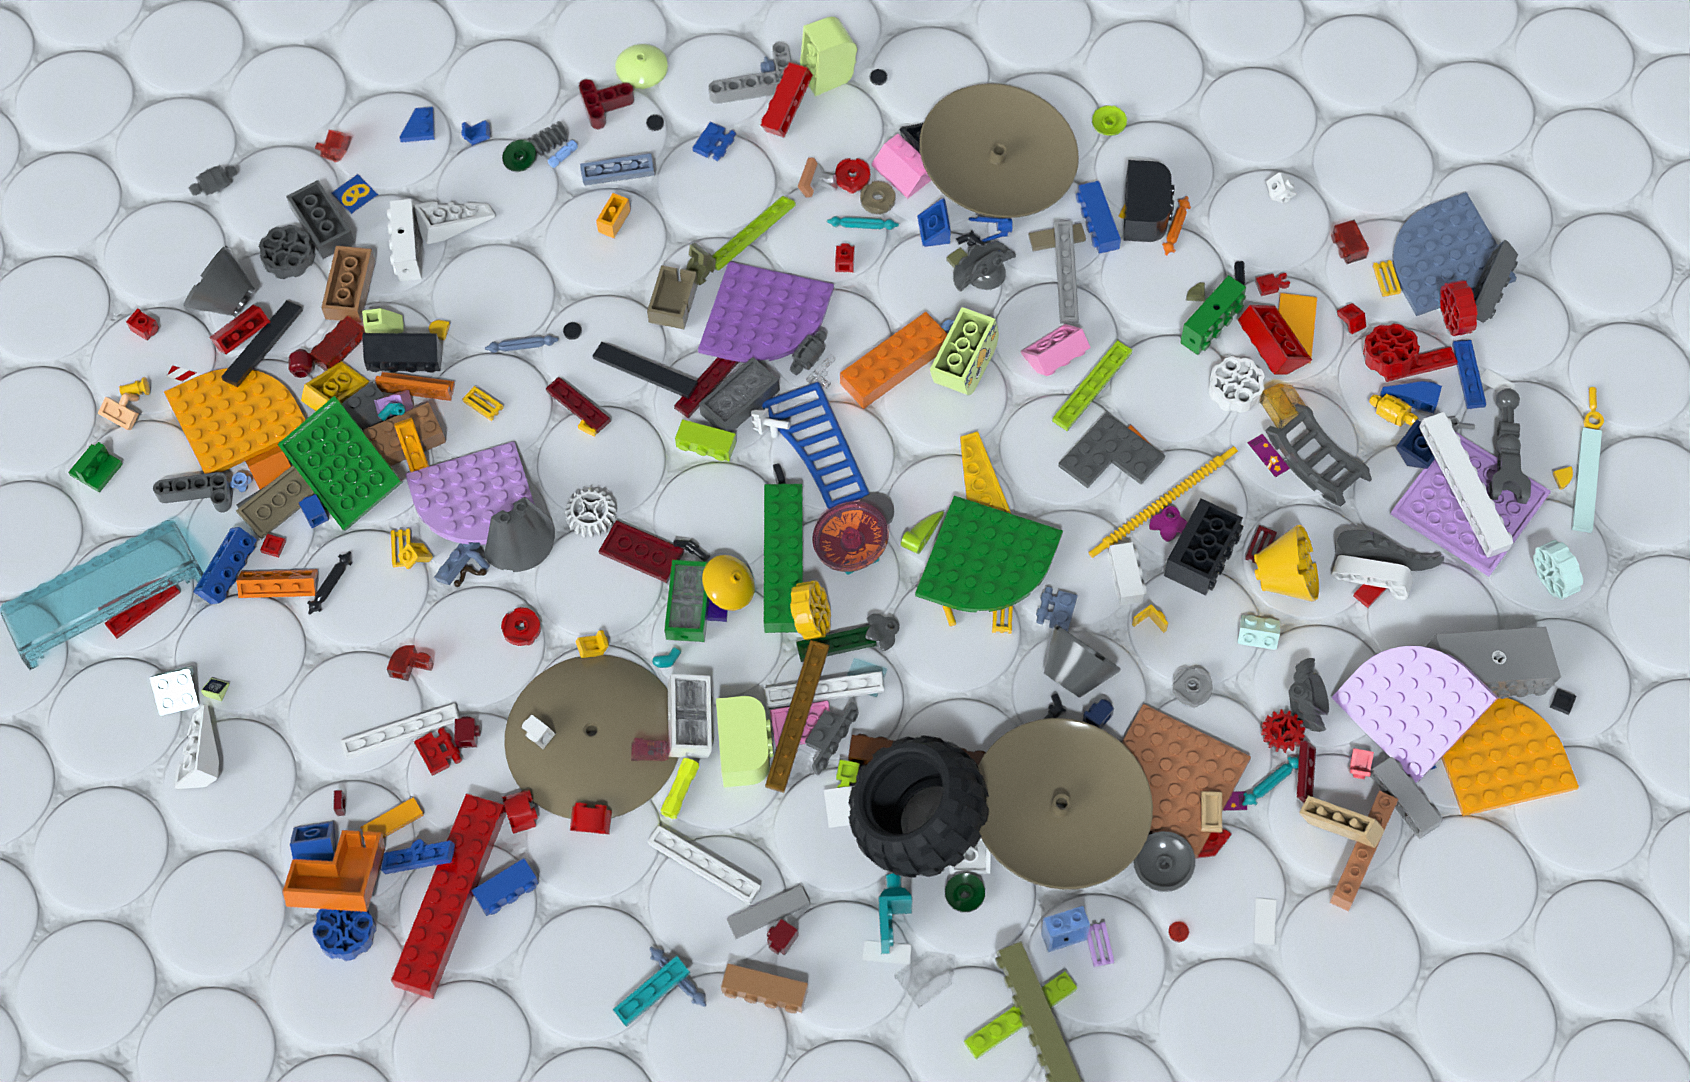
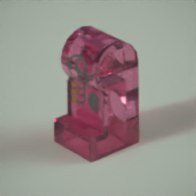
M635 738L631 743V761H666L669 759V742Z

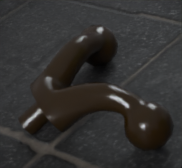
M465 565L460 571V580H455L454 586H461L466 572L477 576H484L487 574V570L482 568L480 571H476L472 566L467 567Z

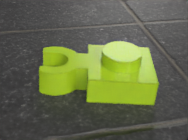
M845 760L839 761L836 780L841 781V784L837 788L850 787V783L856 784L859 763Z

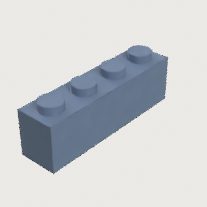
M651 153L580 164L584 186L655 176Z

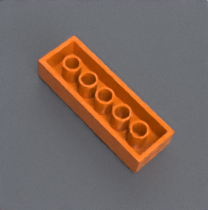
M924 312L840 372V384L864 409L934 359L948 334L927 312Z

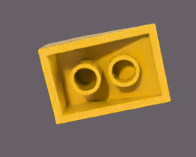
M341 361L304 384L301 401L315 411L321 408L333 396H336L343 403L368 385L369 380Z

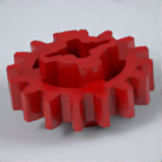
M1281 709L1278 715L1273 711L1272 717L1266 716V722L1262 724L1264 729H1262L1261 735L1265 736L1264 742H1270L1269 748L1275 746L1276 752L1281 748L1286 753L1288 748L1294 751L1295 746L1300 747V741L1304 740L1305 735L1303 733L1306 729L1301 727L1303 720L1297 721V714L1291 716V711L1284 714L1283 709ZM1285 726V733L1283 734V736H1281V730H1283V727Z

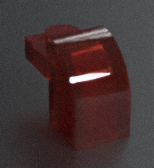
M329 129L325 143L317 142L315 149L321 151V157L333 162H339L347 152L352 136Z
M406 645L398 648L392 654L386 670L391 678L409 681L413 667L432 671L434 663L431 656L427 653H417L414 645Z

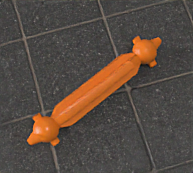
M1188 196L1178 200L1179 208L1176 210L1167 235V242L1162 244L1165 255L1176 251L1174 244L1177 242L1185 220L1186 209L1191 208Z

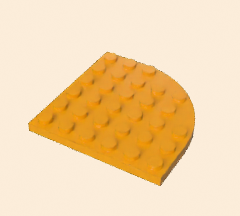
M225 368L199 375L164 391L204 474L223 472L277 447L279 442L305 421L294 397L282 383L263 372L252 370L243 382L236 387L222 380L221 376L228 369Z
M1498 697L1441 758L1462 816L1574 791L1579 788L1565 749L1555 731L1532 709L1509 698L1499 699Z

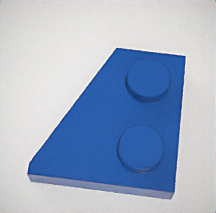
M433 107L414 109L399 136L401 143L435 140Z

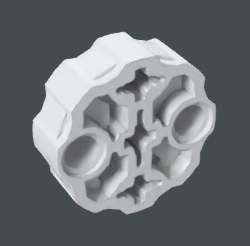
M1233 356L1225 358L1222 363L1215 365L1211 372L1209 395L1212 400L1219 404L1221 409L1227 412H1247L1253 405L1258 404L1262 398L1264 373L1262 369H1259L1254 364V361L1248 358L1240 359Z

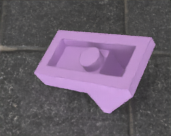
M409 390L374 400L378 414L388 403L403 404L405 412L413 408Z

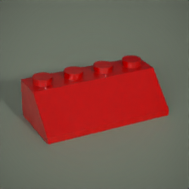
M1249 305L1238 319L1243 331L1247 333L1251 343L1257 348L1260 356L1266 361L1274 375H1287L1312 361L1276 306Z

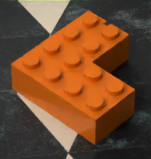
M342 830L333 861L292 859L283 888L286 907L367 912L385 850L382 832L364 831L365 848L363 847L360 831Z

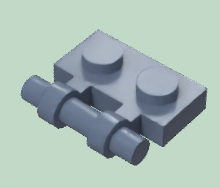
M1046 587L1045 592L1041 595V606L1037 609L1036 623L1042 625L1045 619L1050 620L1049 628H1054L1055 624L1068 632L1078 595L1059 590L1057 597L1052 596L1053 589ZM1049 604L1055 605L1053 612L1048 611Z

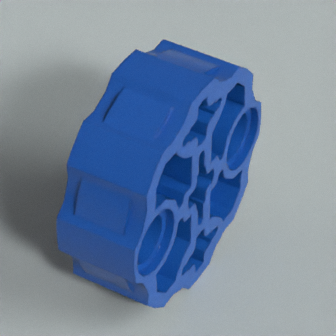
M320 909L316 914L317 920L313 926V936L324 954L331 959L354 960L359 954L367 952L372 946L376 924L368 910L367 912L347 910L341 912V910ZM369 922L366 928H360L362 923ZM344 923H345L346 926H347V927L345 928V936H344V934H343V932H342V931H344ZM322 931H329L326 936L320 937Z

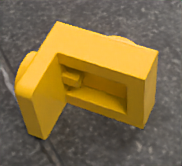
M599 630L596 636L578 637L575 641L581 658L603 655L609 645L608 638L603 630Z

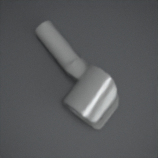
M1450 418L1452 424H1455V426H1452L1455 432L1463 428L1475 429V425L1459 423L1457 418Z

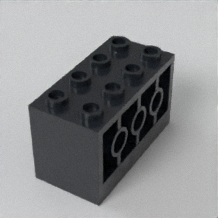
M1201 498L1167 559L1164 576L1205 596L1209 590L1213 591L1218 575L1222 574L1226 560L1230 559L1234 545H1237L1241 538V532L1244 527L1241 525L1243 517Z

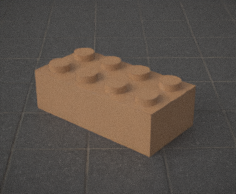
M335 247L321 307L325 319L362 322V311L365 309L375 265L372 249Z
M429 403L363 430L390 466L406 460L394 423L412 417L424 452L446 443L443 431Z

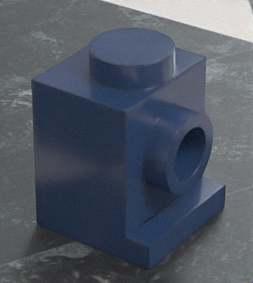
M1101 699L1098 704L1094 703L1088 711H1085L1083 722L1102 729L1113 716V705L1108 700Z

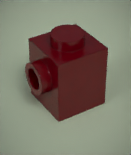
M463 716L460 719H455L454 741L458 748L477 747V737H480L481 729L480 725H477L475 718Z
M780 919L775 927L772 926L766 935L768 937L769 949L776 954L781 953L785 956L799 936L798 929Z

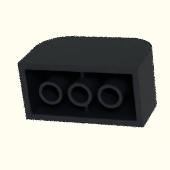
M1128 160L1125 180L1126 210L1124 213L1123 241L1155 242L1166 234L1168 222L1172 221L1175 185H1171V172L1164 164L1156 161Z

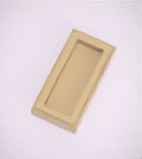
M1201 792V832H1222V792Z

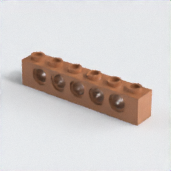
M1379 791L1368 817L1375 819L1385 830L1398 799ZM1356 842L1330 900L1331 904L1349 911L1377 846L1374 848Z

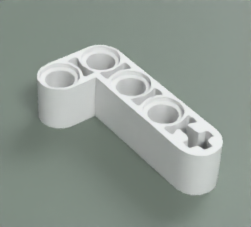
M1346 555L1337 556L1332 571V576L1338 580L1389 588L1391 595L1400 600L1408 599L1413 584L1411 570L1404 565Z

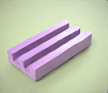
M1105 922L1099 925L1093 924V926L1089 927L1087 937L1093 967L1113 964L1114 958ZM1099 930H1102L1108 960H1105ZM1090 931H1094L1101 961H1097Z

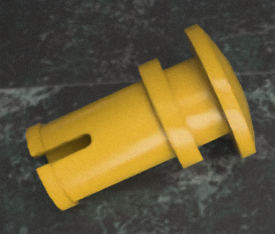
M142 377L141 381L136 380L135 383L119 386L121 396L124 393L142 395L143 392L145 395H149L150 386L146 377Z

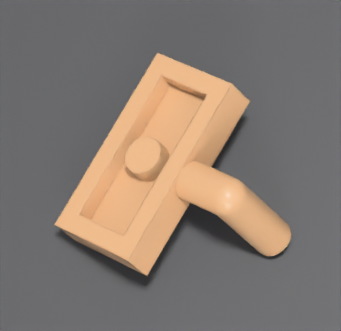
M124 393L120 402L110 397H105L98 414L127 430H132L139 413L126 407L128 401L137 402L139 396Z

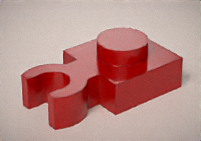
M1281 273L1276 278L1274 274L1256 277L1255 283L1260 296L1278 293L1279 287L1282 289L1288 288L1290 281H1282L1287 278V273Z

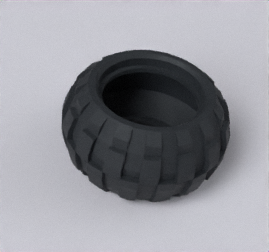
M926 735L916 738L904 737L894 741L891 747H883L872 755L873 759L867 766L863 765L857 774L858 782L856 786L852 787L848 802L851 809L849 811L850 816H848L853 836L857 838L856 841L860 850L881 869L891 871L895 875L916 878V875L936 876L941 874L944 868L949 865L955 867L965 859L963 854L970 847L975 848L982 836L979 833L981 826H984L988 820L989 808L986 803V797H989L988 789L976 762L953 742L943 741L941 738ZM943 787L940 804L933 816L920 828L903 834L901 818L904 808L910 799L925 788Z

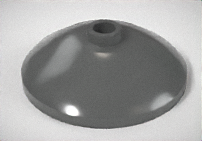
M1156 832L1147 837L1142 850L1134 860V868L1140 881L1150 889L1160 892L1175 891L1183 887L1191 879L1195 870V855L1190 844L1180 835L1172 832ZM1162 863H1167L1168 867L1162 868L1160 865Z

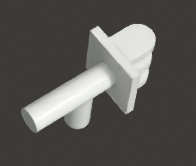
M767 408L764 411H751V416H753L752 423H754L753 429L759 431V434H763L767 427L770 426L771 437L775 438L779 436L778 428H790V422L770 419Z

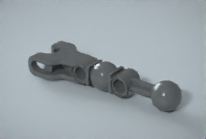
M1505 388L1496 396V404L1502 410V421H1499L1497 427L1498 439L1496 448L1499 453L1497 472L1492 477V481L1488 486V494L1490 499L1498 501L1502 491L1508 490L1516 495L1517 503L1527 504L1531 495V481L1521 471L1520 424L1514 423V409L1519 406L1520 397L1515 390Z

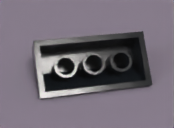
M437 333L362 334L363 357L367 371H407L411 373L416 371H426L428 373L441 371L442 349Z

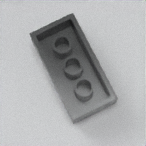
M319 180L286 196L291 210L309 235L322 259L334 254L336 246L348 247L355 243L351 230Z

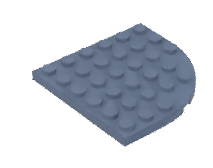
M1467 192L1433 203L1419 210L1405 222L1397 236L1392 255L1393 267L1400 288L1416 316L1440 308V289L1447 282L1466 280L1468 286L1474 292L1492 250L1498 246ZM1511 271L1509 274L1511 279L1508 284L1515 282L1517 278L1514 272Z

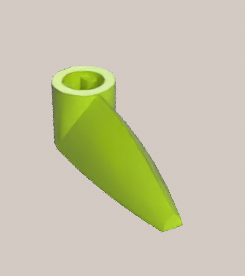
M939 511L926 517L911 531H907L902 538L901 547L920 554L941 521L944 512Z

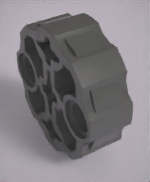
M297 226L274 227L269 230L268 234L259 243L260 258L267 272L273 273L276 278L299 277L314 262V247L307 232L301 231Z

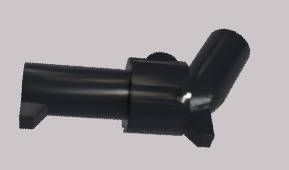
M973 230L969 234L956 238L958 245L967 242L968 246L978 244L983 246L985 244L980 240L979 236L974 234Z
M675 539L673 542L674 547H685L686 551L695 554L704 562L710 558V555L703 552L692 539Z
M1058 694L1051 696L1054 705H1049L1048 714L1044 719L1058 718L1062 713L1066 712Z

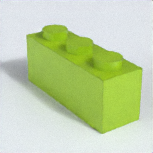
M683 419L675 436L676 447L680 450H689L701 456H711L719 461H730L737 443L735 433Z

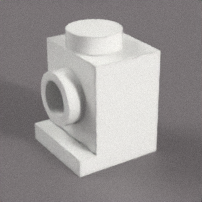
M533 715L522 724V728L527 732L525 736L542 749L546 747L555 735L548 726Z

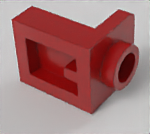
M1354 303L1337 310L1338 317L1348 324L1350 334L1366 328L1365 312Z

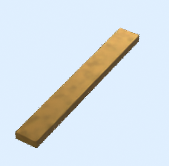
M810 641L765 788L785 793L830 648L829 645Z

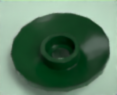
M519 139L511 142L506 146L502 154L503 164L512 172L527 170L536 159V149L527 140Z
M960 873L948 881L945 887V898L954 910L972 912L982 905L985 899V887L978 877L969 873ZM965 892L969 896L967 898H963L961 894Z

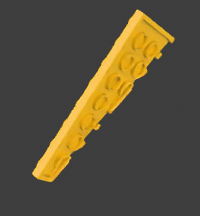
M978 431L961 436L960 445L966 499L1011 514Z

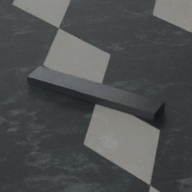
M286 300L269 320L270 322L261 329L221 376L222 380L238 387L303 311L302 307Z
M602 341L592 355L593 359L687 399L691 397L698 386V382Z

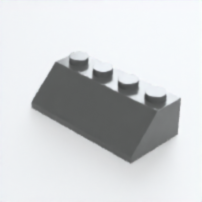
M1504 240L1492 250L1473 292L1474 301L1477 306V320L1483 323L1493 318L1496 312L1494 307L1503 297L1501 292L1510 282L1509 274L1515 270L1518 264L1516 261L1518 253L1507 240Z
M370 382L342 403L362 430L383 422L378 417L374 400L385 396L373 382ZM390 415L386 420L393 418L397 415Z

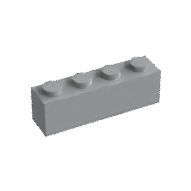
M1391 756L1374 767L1370 777L1383 793L1398 799L1395 809L1417 837L1421 839L1439 827L1442 821L1441 814L1430 805L1428 797L1418 790L1413 778L1407 776L1403 771L1401 763L1397 760L1395 761Z

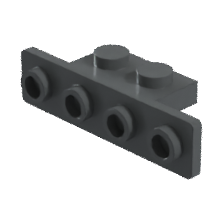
M851 702L842 717L825 710L806 739L805 743L807 746L820 751L812 764L815 774L820 775L822 770L824 771L827 768L831 755L836 753L841 739L846 737L851 723L856 721L858 709L855 703Z

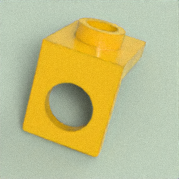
M1152 604L1133 617V627L1149 616L1163 633L1167 631L1168 622L1165 620L1164 614L1160 610L1157 611Z

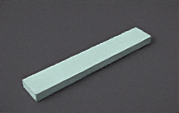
M1582 428L1572 530L1588 533L1593 531L1601 430Z

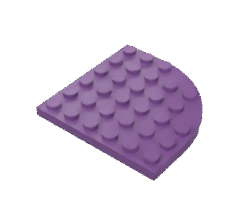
M729 262L699 344L698 353L744 363L748 362L752 357L757 361L768 359L773 361L792 354L807 335L813 336L821 327L834 290V284Z

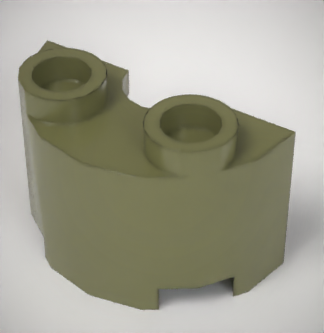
M697 243L690 244L688 255L692 258L688 261L686 270L697 272L698 284L701 285L707 281L705 278L710 271L714 272L716 260Z

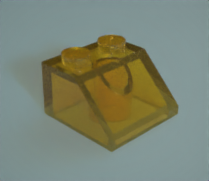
M1276 384L1263 390L1260 399L1261 405L1276 428L1281 429L1298 415L1294 405L1298 403L1306 406L1293 385Z

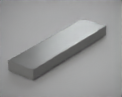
M799 886L727 919V922L735 939H738L809 906L810 902L802 886Z

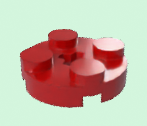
M858 158L856 160L844 159L835 169L837 185L851 194L862 190L871 179L868 164ZM849 173H857L855 177L849 176Z
M520 607L504 616L501 629L507 642L516 646H529L539 636L541 624L539 618L531 609ZM521 623H524V627H526L525 629L518 630V628H516V626H520Z

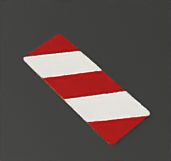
M172 365L167 377L186 382L202 374Z

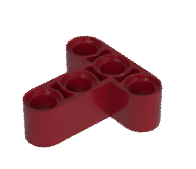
M583 79L579 82L580 97L590 125L594 129L598 130L605 127L606 112L634 103L633 87L629 83H621L596 90L594 82L590 79Z

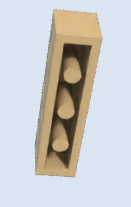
M1311 796L1307 797L1299 812L1308 824L1376 848L1385 831L1373 818Z

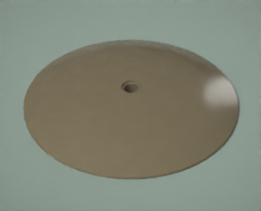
M978 84L950 93L931 109L920 133L921 160L935 186L956 204L986 216L1018 218L1049 208L1069 190L1078 169L1079 154L1076 138L1065 118L1056 108L1041 97L1010 85Z
M608 655L587 658L575 657L548 668L535 677L520 693L506 723L504 738L505 755L508 767L521 790H530L535 804L555 815L571 819L572 806L575 807V803H585L587 808H595V805H605L607 810L612 811L611 818L635 810L650 800L664 786L679 758L669 757L667 687L644 667L619 657ZM531 715L555 733L544 749L525 736L527 732L522 728V724ZM591 731H596V732H597V733H596L595 735H593V736H589V735H588V733L591 732ZM661 741L666 746V751L662 755L659 753L661 749H649L653 748V745L650 746V742H654V748H660ZM648 751H654V755H648Z
M1048 718L1028 722L1000 737L988 749L978 765L989 797H986L989 815L987 823L981 826L979 831L982 835L981 839L998 862L1016 876L1028 882L1062 890L1082 889L1101 884L1126 869L1138 856L1147 840L1152 823L1153 803L1146 775L1137 759L1125 745L1096 726L1064 718ZM1061 803L1065 808L1061 809L1056 804Z

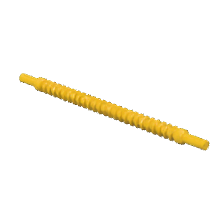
M1233 446L1222 455L1215 456L1212 461H1209V464L1206 463L1204 465L1205 467L1202 466L1196 473H1192V476H1188V479H1184V482L1181 481L1180 485L1177 484L1176 488L1173 487L1172 491L1169 490L1168 494L1165 493L1164 497L1161 496L1159 500H1155V503H1151V506H1147V509H1143V512H1139V515H1135V519L1131 518L1126 524H1122V527H1118V531L1114 530V534L1110 533V537L1106 536L1102 539L1103 542L1088 552L1089 555L1094 558L1103 550L1109 548L1110 545L1118 543V539L1122 540V536L1126 537V533L1130 534L1131 531L1135 530V527L1138 528L1139 524L1142 525L1143 521L1146 522L1147 518L1151 519V515L1154 516L1155 512L1159 513L1160 509L1163 510L1164 506L1167 507L1168 503L1171 504L1172 500L1175 501L1176 497L1179 498L1180 494L1183 495L1184 491L1187 492L1189 490L1188 488L1191 489L1193 485H1197V482H1201V479L1204 480L1205 476L1208 477L1209 473L1212 474L1213 470H1217V467H1222L1226 460L1238 452L1236 447Z

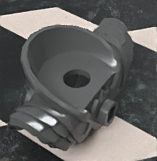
M999 241L994 243L988 242L983 246L979 244L971 246L968 250V256L963 257L954 268L953 281L958 291H962L969 284L983 290H992L999 287L1006 278L1003 262L1015 258V252Z
M1307 658L1295 666L1296 672L1293 676L1295 682L1290 686L1288 692L1293 716L1297 714V719L1303 720L1305 728L1310 729V731L1322 732L1326 728L1320 715H1328L1329 713L1328 695L1322 678L1317 673H1314L1315 658Z

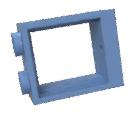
M1080 906L1043 919L1041 935L1048 952L1087 940L1090 923L1084 907Z

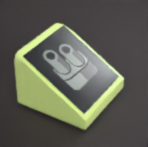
M210 678L201 692L205 697L222 701L229 683Z

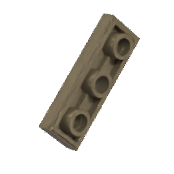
M1082 223L1073 225L1074 244L1086 242ZM1054 228L1032 232L1028 235L1032 251L1055 247Z

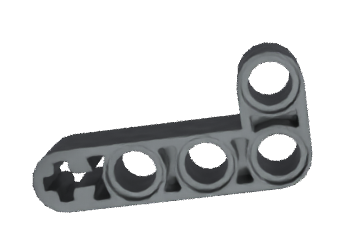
M221 472L163 479L155 482L153 485V491L161 503L211 498L215 509L222 513L230 510L232 505L231 487L226 475Z

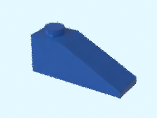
M1426 381L1382 387L1380 396L1384 397L1386 394L1400 398L1414 409L1434 414L1442 386Z

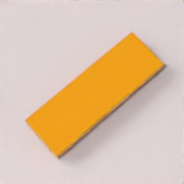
M412 417L394 423L410 472L429 467Z
M413 797L360 828L363 833L364 831L382 832V836L385 838L424 816Z

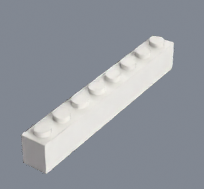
M1444 412L1424 418L1419 428L1487 558L1508 551L1513 544L1512 535L1507 532L1503 518L1498 515L1494 501L1489 498L1485 484L1480 481L1475 466H1472L1468 452L1463 449L1459 435L1452 428L1451 420Z

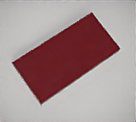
M616 520L600 547L599 554L667 583L671 575L672 560H680L684 554V549L674 547L673 544Z

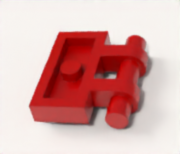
M444 727L438 730L440 736L434 738L432 732L414 741L432 776L450 767L447 762L448 759H453L455 764L462 761L458 747L454 746L451 734L447 733ZM445 744L447 751L442 753L439 746Z

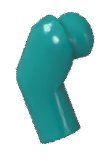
M673 647L668 655L655 656L652 663L658 668L672 667L681 652Z

